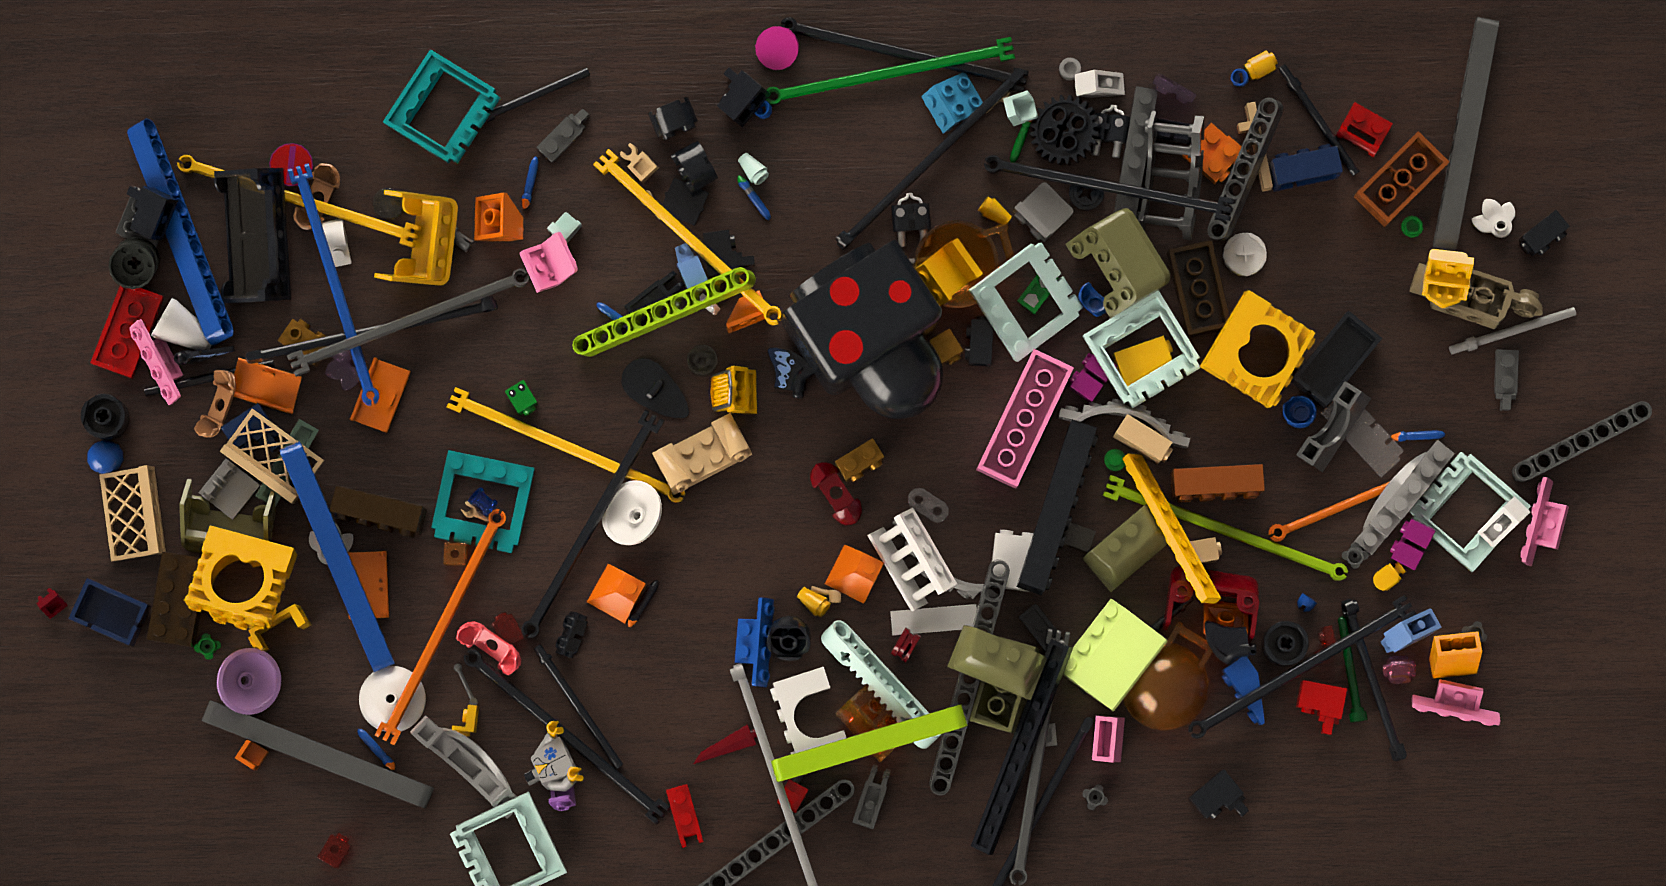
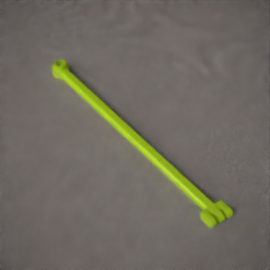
M1110 475L1109 480L1116 482V486L1107 483L1106 488L1114 492L1113 494L1104 492V497L1117 501L1120 496L1146 505L1141 492L1123 486L1125 480ZM1169 503L1175 516L1179 519L1330 574V577L1335 581H1341L1347 577L1345 574L1348 573V569L1342 563L1331 564ZM1336 568H1341L1345 574L1338 576L1335 573Z

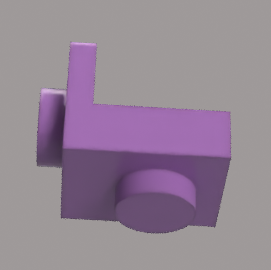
M574 785L566 792L550 790L551 798L549 799V804L554 810L564 811L568 810L571 806H576Z

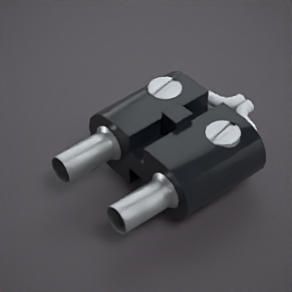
M1111 105L1109 109H1104L1101 113H1094V115L1099 117L1094 123L1101 125V128L1095 131L1099 132L1101 136L1094 137L1098 145H1093V153L1091 154L1093 156H1099L1101 142H1112L1114 144L1112 157L1120 158L1122 144H1126L1130 117L1124 116L1123 111L1117 109V105ZM1114 108V110L1117 113H1120L1121 115H1108L1105 114V112H1110Z
M906 193V197L901 198L898 201V205L891 206L893 232L898 233V243L901 247L906 246L905 232L911 230H919L920 245H928L927 230L931 229L929 203H923L921 198L914 197L913 193ZM909 195L911 199L919 201L917 204L901 205V202L906 201Z

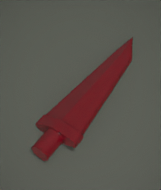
M748 724L742 726L739 730L701 751L693 764L756 745L754 739L757 737L755 728L750 730Z

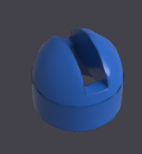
M1235 69L1231 74V81L1238 87L1245 86L1249 81V74L1244 69ZM1239 73H1242L1243 83L1240 81Z
M764 101L754 114L761 119H766L771 116L772 107L767 101Z
M1304 593L1301 594L1297 601L1299 609L1302 605L1306 606L1303 612L1311 611L1317 604Z

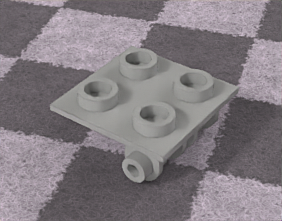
M225 459L198 493L233 520L260 485L228 459Z

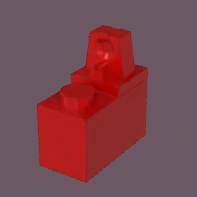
M1302 680L1300 682L1296 707L1301 708V712L1307 714H1314V711H1318V721L1323 722L1321 733L1331 735L1333 724L1338 725L1339 720L1342 719L1347 688Z

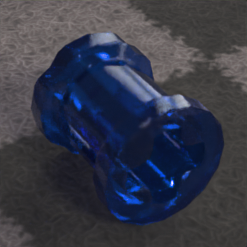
M482 487L478 488L468 501L470 504L477 506L482 511L483 516L489 515L498 503L497 500H492L486 495Z

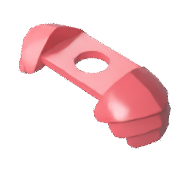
M475 621L467 622L457 631V641H460L463 645L465 644L467 648L476 645L499 662L497 668L502 670L503 674L510 675L521 665V658L516 648L491 632L485 625ZM488 639H493L497 642L498 648L496 650L488 648Z

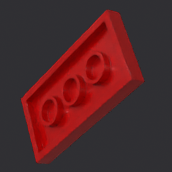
M120 286L90 363L133 379L141 359V351L137 343L132 339L129 328L137 320L141 319L150 335L164 296L142 288L129 289Z

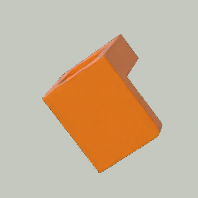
M247 739L235 756V759L253 770H258L269 751Z

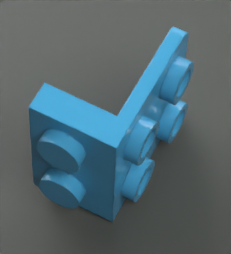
M960 73L933 85L921 96L943 134L950 131L959 122L967 119L983 103L966 73Z

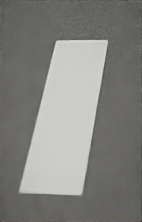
M976 604L924 608L913 612L911 610L890 611L892 636L901 635L905 628L910 629V633L916 634L962 630L964 625L972 627L977 611Z

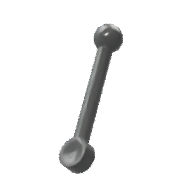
M457 663L454 665V670L458 672L470 698L469 704L476 706L478 700L474 698L463 675L462 665Z

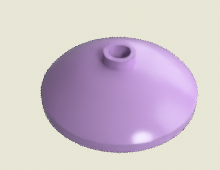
M243 648L231 653L223 661L217 675V689L221 700L228 708L240 714L251 715L266 710L277 698L281 687V673L276 661L265 651L256 648ZM243 676H245L246 682L244 684L241 683V678Z

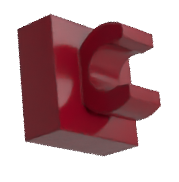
M49 588L47 589L49 594L44 598L38 596L39 602L36 604L51 619L67 607L68 604L55 590Z

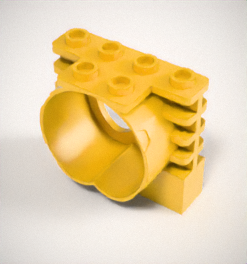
M1247 290L1241 296L1200 367L1218 379L1224 380L1231 386L1236 387L1242 393L1252 397L1253 400L1263 404L1266 408H1271L1272 405L1276 406L1282 397L1280 392L1283 387H1287L1292 381L1293 376L1291 373L1294 368L1298 369L1304 360L1302 355L1305 350H1309L1314 344L1315 338L1313 336L1315 332L1306 328L1302 323H1298L1292 317L1282 313L1281 310L1271 306V303ZM1257 325L1274 327L1281 334L1286 345L1287 359L1285 366L1279 373L1271 377L1263 378L1250 374L1244 369L1238 357L1239 349L1249 342L1250 331Z
M209 526L201 549L203 552L201 559L198 560L197 570L194 571L193 581L190 583L188 595L184 599L188 608L196 612H201V610L208 611L215 622L220 624L232 623L236 628L242 630L252 629L253 627L259 629L271 628L273 617L277 612V605L281 600L282 591L285 589V582L290 578L297 558L295 549ZM235 561L249 563L253 568L262 566L264 571V582L260 591L253 598L242 603L224 601L216 595L212 588L219 572Z

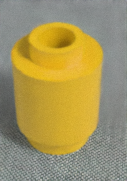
M1265 50L1247 60L1248 63L1244 64V69L1249 74L1251 80L1255 78L1258 80L1276 70L1275 65L1278 62L1272 52L1268 53Z

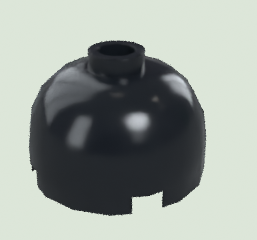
M783 616L777 619L768 630L766 642L768 650L771 653L773 651L777 654V658L781 660L793 661L802 658V655L810 649L811 633L809 627L802 619L795 616Z

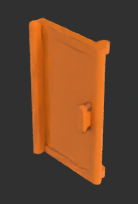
M374 357L368 372L373 387L379 392V401L374 405L373 398L375 394L368 392L366 397L371 399V406L365 405L362 401L363 390L361 389L350 420L387 433L411 371Z
M238 358L234 373L236 382L234 397L293 414L303 377H296L295 374L259 363L249 364L245 359Z
M387 551L348 552L375 617L389 618Z

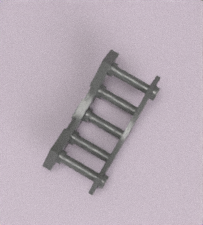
M1152 111L1150 119H1146L1145 132H1148L1145 188L1153 189L1154 176L1184 179L1186 182H1189L1188 194L1184 196L1199 198L1204 150H1201V140L1205 138L1204 116L1195 115L1194 123L1184 126L1158 123L1156 111ZM1157 131L1188 135V137H1191L1192 145L1188 147L1157 143ZM1156 152L1188 155V158H1191V168L1187 171L1155 167ZM1143 199L1141 211L1137 212L1136 218L1144 231L1146 224L1179 227V230H1182L1183 239L1192 240L1197 214H1194L1195 209L1185 207L1184 217H1180V219L1148 215L1152 200Z

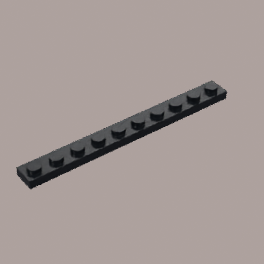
M1053 639L1050 640L1045 653L1046 663L1031 700L1026 702L971 844V847L988 855H993L1073 650L1072 647Z

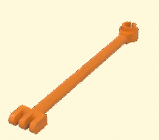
M1389 482L1284 526L1275 524L1269 528L1268 535L1273 534L1275 529H1280L1282 532L1280 537L1273 535L1270 538L1274 542H1280L1290 532L1379 496Z

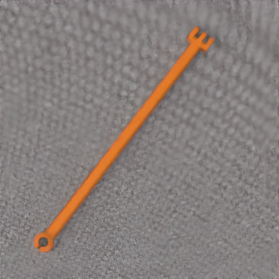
M500 509L490 512L488 516L489 523L387 724L381 721L374 736L379 737L382 730H384L386 733L382 740L387 741L389 735L392 734L394 737L391 739L390 744L395 745L401 733L397 727L498 528L506 521V515L503 511L500 514L501 521L498 523L493 521V516L498 515Z

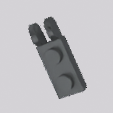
M875 764L872 766L868 781L866 780L852 821V823L874 829L891 772L890 769L886 768L881 785L873 783L874 776L878 771V765Z

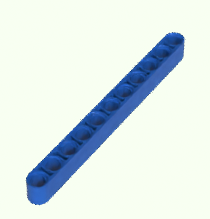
M146 118L130 127L127 134L147 187H154L178 200L165 234L203 334L208 343L217 345L233 336V326L157 128L150 119Z
M299 441L280 449L281 457L373 671L376 672L395 664L301 442Z

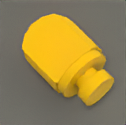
M1399 562L1395 563L1396 566L1394 568L1391 564H1388L1375 573L1373 582L1378 589L1382 591L1389 590L1402 580L1399 574H1404L1406 571Z

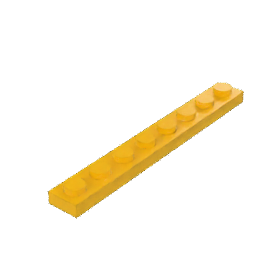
M1127 454L1123 458L1126 469L1133 477L1136 488L1141 492L1146 504L1155 517L1157 526L1161 528L1166 537L1165 540L1172 548L1177 562L1182 566L1186 579L1193 586L1196 597L1201 603L1216 604L1221 597L1142 455Z

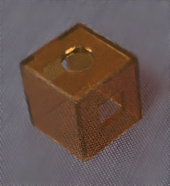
M444 543L443 564L445 566L466 567L468 564V545L466 543ZM452 550L459 551L457 558L451 557Z

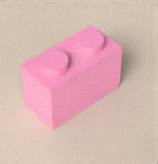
M1104 715L1096 716L1092 760L1113 763L1121 762L1125 718Z

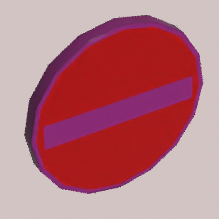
M289 143L278 147L274 151L269 165L270 168H283L284 185L291 187L298 186V184H291L287 169L292 168L294 176H297L296 167L300 166L304 174L306 173L304 164L309 163L312 172L313 159L309 151L302 145Z

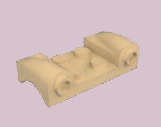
M731 413L711 422L712 426L675 445L670 443L652 453L673 495L687 490L696 483L752 455Z

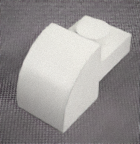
M343 219L322 222L335 267L351 264L352 261Z

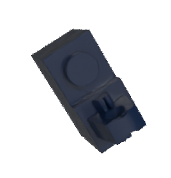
M257 403L221 427L229 440L251 409H254L271 421L260 404ZM253 416L248 422L250 431L262 430L261 420ZM265 424V429L271 428ZM275 430L267 431V443H277L274 439L278 436ZM263 432L250 434L252 446L255 440L260 445H264ZM247 435L238 436L233 444L240 449L249 448ZM279 445L269 447V449L271 450V452H275L278 449H280Z

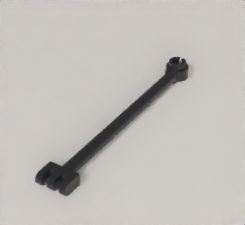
M1351 599L1342 601V612L1353 632L1360 628L1356 618V613L1359 612L1358 603L1356 600ZM1362 639L1356 645L1391 744L1389 751L1394 761H1400L1407 757V753L1403 743H1399L1365 641Z

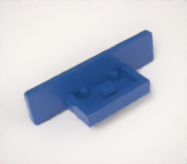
M759 597L757 619H738L735 663L753 664L752 686L767 687L769 680L768 670L771 652L768 650L766 642L775 610L774 600Z

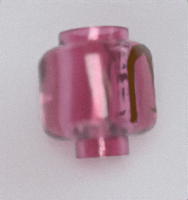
M1408 655L1390 656L1387 659V664H1383L1384 678L1388 677L1393 685L1410 683L1413 677H1416L1415 660H1411Z

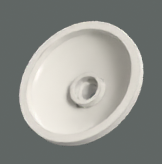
M628 481L621 484L602 517L603 528L608 537L621 545H635L646 540L655 531L661 518L662 503L659 494L651 485L642 481Z
M388 666L371 673L367 677L360 690L359 705L364 718L376 729H378L381 721L387 724L413 672L399 666ZM422 682L417 687L397 727L400 731L413 726L423 714L426 694ZM390 694L395 697L392 703L387 701V697Z

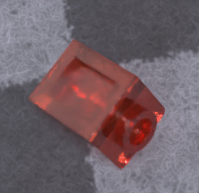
M504 612L494 617L495 621L491 624L501 639L510 645L524 639L513 614L507 615Z
M1332 625L1322 627L1318 635L1321 646L1325 645L1326 648L1335 643L1336 640Z

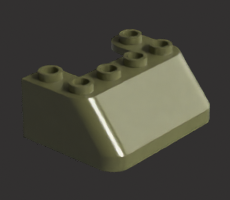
M1123 208L1085 229L1065 244L1072 256L1077 259H1082L1092 253L1113 288V291L1106 295L1103 300L1104 309L1110 319L1160 290L1170 281L1169 270L1130 209Z

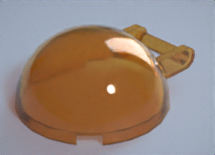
M954 220L944 222L932 228L924 235L915 252V268L944 245L958 238L983 273L977 279L961 288L952 296L950 301L942 304L943 306L963 308L976 304L969 289L1001 266L999 265L997 249L990 235L999 233L1007 261L1014 256L1007 232L1009 229L1008 223L984 230L972 222Z
M1178 621L1167 639L1168 642L1124 698V705L1130 714L1141 724L1152 729L1169 730L1187 725L1197 717L1207 700L1209 681L1204 665L1213 651L1207 640L1184 627V623ZM1178 633L1206 650L1201 660L1189 649L1173 643Z

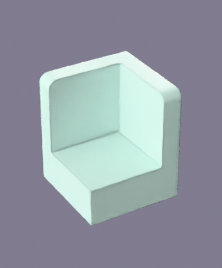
M1029 91L1003 98L1007 117L1013 126L1038 118L1035 102Z
M565 212L556 223L552 222L547 229L552 235L561 232L568 243L582 227V224Z

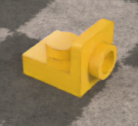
M468 705V709L463 711L462 722L466 723L465 727L452 725V730L470 737V732L476 733L479 706Z

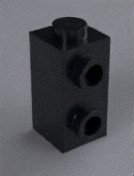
M1555 210L1519 239L1521 242L1519 245L1526 254L1530 253L1533 257L1538 253L1541 256L1551 248L1548 245L1554 239L1556 242H1559L1567 235L1565 230L1570 226L1560 213Z
M976 316V319L971 320V325L966 327V338H970V347L965 346V360H969L968 365L990 367L993 327L986 316Z

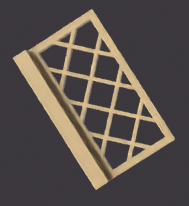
M251 409L220 452L290 503L295 504L299 498L296 489L290 485L289 473L285 464L284 474L276 475L272 472L271 462L283 461V459L270 460L268 447L281 445V449H283L284 444H295L298 441L260 413ZM253 416L261 420L262 430L250 431L248 422ZM265 424L271 428L265 429ZM275 430L279 433L280 443L268 444L266 432ZM263 432L264 445L252 447L250 434ZM247 435L249 448L240 449L233 443L238 436ZM283 437L289 441L283 442ZM302 445L305 453H307L306 456H311L318 461L312 468L315 474L325 460ZM265 448L267 461H256L253 449ZM250 450V455H248L244 451ZM267 463V464H268V469H267L265 466H263L262 464ZM285 476L286 482L280 477Z
M146 465L134 469L100 474L111 562L161 555L162 552H166L155 468ZM138 473L139 482L133 488L126 481L131 474ZM114 477L120 483L114 491H111L107 486V478ZM123 485L132 491L125 501L117 495ZM135 494L141 497L142 501L137 510L129 504ZM114 498L123 503L117 513L113 512L110 508V503ZM126 507L135 512L129 522L120 517ZM138 515L144 519L145 523L141 531L132 526ZM117 519L126 525L120 535L113 530V525ZM129 528L138 534L132 544L123 539ZM141 537L147 541L148 551L140 552L135 548ZM121 541L129 548L124 555L117 556L116 547Z

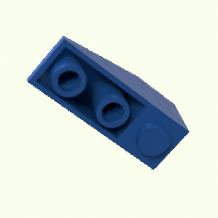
M1247 657L1239 658L1222 670L1224 675L1221 677L1228 687L1232 686L1237 692L1234 695L1236 699L1260 687L1258 672ZM1261 698L1247 707L1249 709L1247 713L1254 724L1258 722L1259 725L1265 723Z

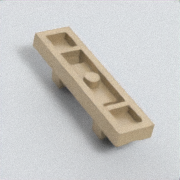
M1255 102L1246 103L1244 108L1247 122L1238 123V134L1248 133L1257 111ZM1253 144L1254 154H1256L1258 151V145ZM1266 155L1257 174L1259 175L1262 192L1269 191L1273 187ZM1249 166L1246 167V173L1248 174Z

